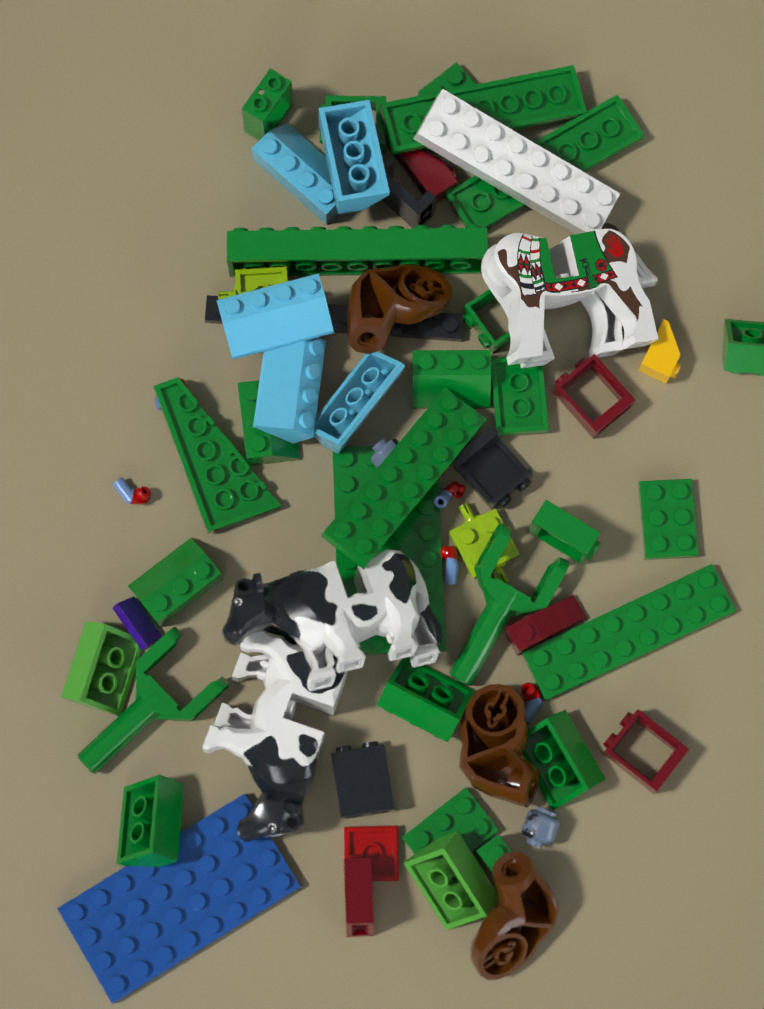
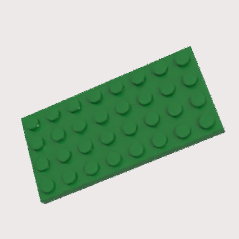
M374 446L344 447L339 454L333 452L335 517L377 469L371 462V456L375 453L372 449ZM437 480L379 552L387 549L401 551L417 566L426 584L430 608L442 628V642L437 647L440 652H446L442 557L440 555V508L436 507L434 503L436 496L439 494V482ZM336 548V566L347 598H350L358 593L354 583L358 565ZM374 635L358 643L360 645L359 650L364 652V655L388 654L392 645L387 642L386 636Z

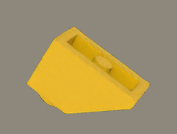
M663 319L657 331L658 340L651 343L638 371L666 384L669 377L675 379L681 367V364L677 363L681 354L669 322Z

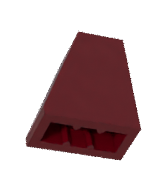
M362 854L351 855L349 859H344L347 937L374 936L371 858H366Z

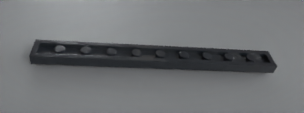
M207 295L205 323L223 324L217 304L218 296ZM327 304L334 332L348 333V306ZM440 312L438 315L410 325L395 323L389 336L462 342L464 314Z

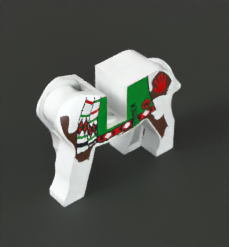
M600 229L570 235L550 250L547 238L524 233H513L505 236L497 244L490 247L483 257L481 264L483 279L508 317V329L511 339L509 353L506 357L508 365L520 364L521 368L542 366L554 360L555 357L544 329V310L564 307L581 301L586 308L592 325V340L588 351L589 357L593 354L598 358L613 356L624 349L648 346L658 340L650 300L642 289L655 286L658 278L637 255L629 240L616 230ZM622 325L624 328V339L622 336Z

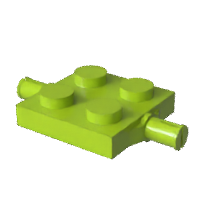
M287 267L235 270L236 282L233 291H218V300L288 282Z
M465 503L458 508L466 521L461 526L449 531L448 534L473 580L477 578L474 566L494 530L503 521L496 508L483 515L475 516L469 503ZM511 536L492 572L496 578L505 583H508L509 580L503 567L507 562L520 555Z

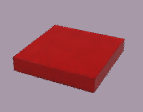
M398 826L344 827V859H349V856L355 854L365 855L366 858H371L372 882L399 881Z

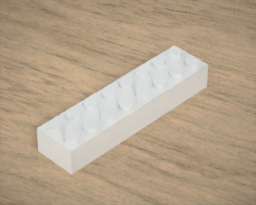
M444 89L437 95L413 138L574 234L600 230L620 195L619 192Z

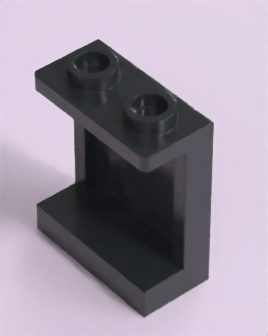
M390 157L385 162L383 161L390 195L383 198L382 201L413 229L415 226L424 225L434 215L436 197L428 190L417 201L393 179L394 160Z
M492 425L467 445L451 463L491 510L497 506L500 509L506 506L512 500L510 495L517 489L522 492L532 483L530 479L533 475V471L531 469L527 470L498 437L499 432Z
M378 741L363 743L362 748L352 750L351 745L335 748L336 752L331 753L341 820L394 811L385 746L378 745Z

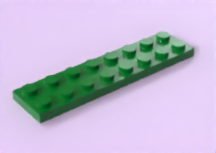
M574 65L446 90L512 130L576 118L587 113ZM440 92L380 104L379 108L392 155L428 148L413 138Z
M617 94L587 111V113L578 116L536 140L534 143L581 171L586 172L642 140L644 133ZM477 176L468 179L445 193L446 199L465 228L468 225H480L481 228L488 229L527 206Z
M445 387L324 530L321 537L362 569H365L487 419Z
M710 564L522 652V656L544 701H547L726 617L736 610L713 565Z

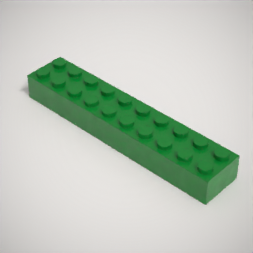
M426 225L415 226L414 229H404L402 226H390L388 229L365 226L362 229H352L348 226H341L336 230H326L324 227H312L311 230H300L297 227L274 230L270 227H263L259 231H248L246 228H234L233 231H227V264L230 277H235V270L287 267V276H311L319 274V276L361 275L368 269H384L400 264L428 267L441 274H482L481 264L488 250V229L481 228L480 225H468L466 228H456L453 225L430 228Z

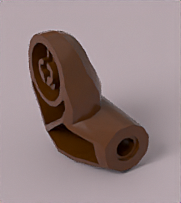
M400 264L390 268L365 270L354 282L349 294L347 307L348 344L356 352L374 353L385 346L395 323L410 325L438 315L447 307L452 297V287L449 281L441 273L428 267Z
M502 684L487 685L477 690L470 698L463 713L460 724L462 748L459 767L474 789L490 797L528 808L535 797L540 772L522 754L528 740L525 705L520 694L511 687Z
M522 852L506 853L497 859L494 864L493 878L497 889L498 906L487 914L471 944L470 954L474 968L481 977L487 980H498L518 969L534 954L541 941L556 924L560 908L549 884L528 855Z

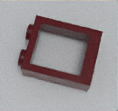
M595 354L589 359L586 356L580 359L574 365L576 369L569 375L567 372L562 374L555 381L556 386L553 391L555 396L593 439L632 408L636 401ZM590 370L596 374L619 400L594 422L588 418L565 392Z
M637 709L634 714L628 712L619 723L623 727L617 735L612 732L603 746L607 749L603 752V755L654 794L660 789L690 749ZM636 722L673 750L651 780L614 752Z

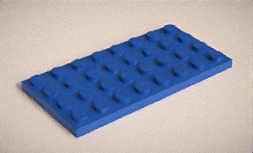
M245 793L180 833L177 862L162 867L125 866L57 908L112 1004L301 887L271 837L244 842L237 836L238 823L247 817L253 808Z

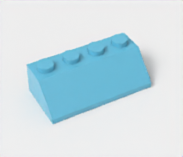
M370 100L319 108V127L338 214L365 210L390 195Z
M286 123L269 130L251 148L253 160L326 225L338 214L326 156L291 125Z
M319 274L217 300L232 360L334 333Z
M317 337L263 352L253 423L254 428L293 444L314 438L326 346L325 340Z
M380 352L365 354L316 416L314 437L327 449L339 454L400 377L405 365Z

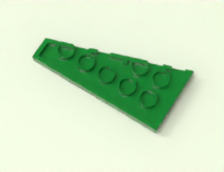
M179 378L153 386L207 534L282 507L280 502L274 498L267 489V486L257 477L250 468V465L229 439L223 435L212 418L206 414Z

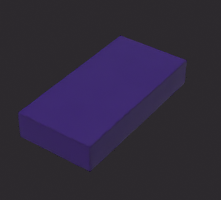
M134 596L118 602L112 608L142 651L152 647L162 637Z

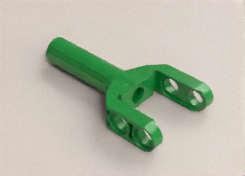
M503 523L496 527L474 566L478 585L483 591L486 606L449 672L451 677L468 686L473 685L509 617L548 607L569 567V562L561 557H558L552 564L548 565L532 597L525 595L496 577H490L510 541L511 528Z
M176 627L170 629L136 661V700L77 754L78 759L91 773L96 774L153 720L194 721L230 686L224 677L217 681H212L179 711L180 707L162 687L150 675L146 676L154 666L177 646L178 640L183 634Z

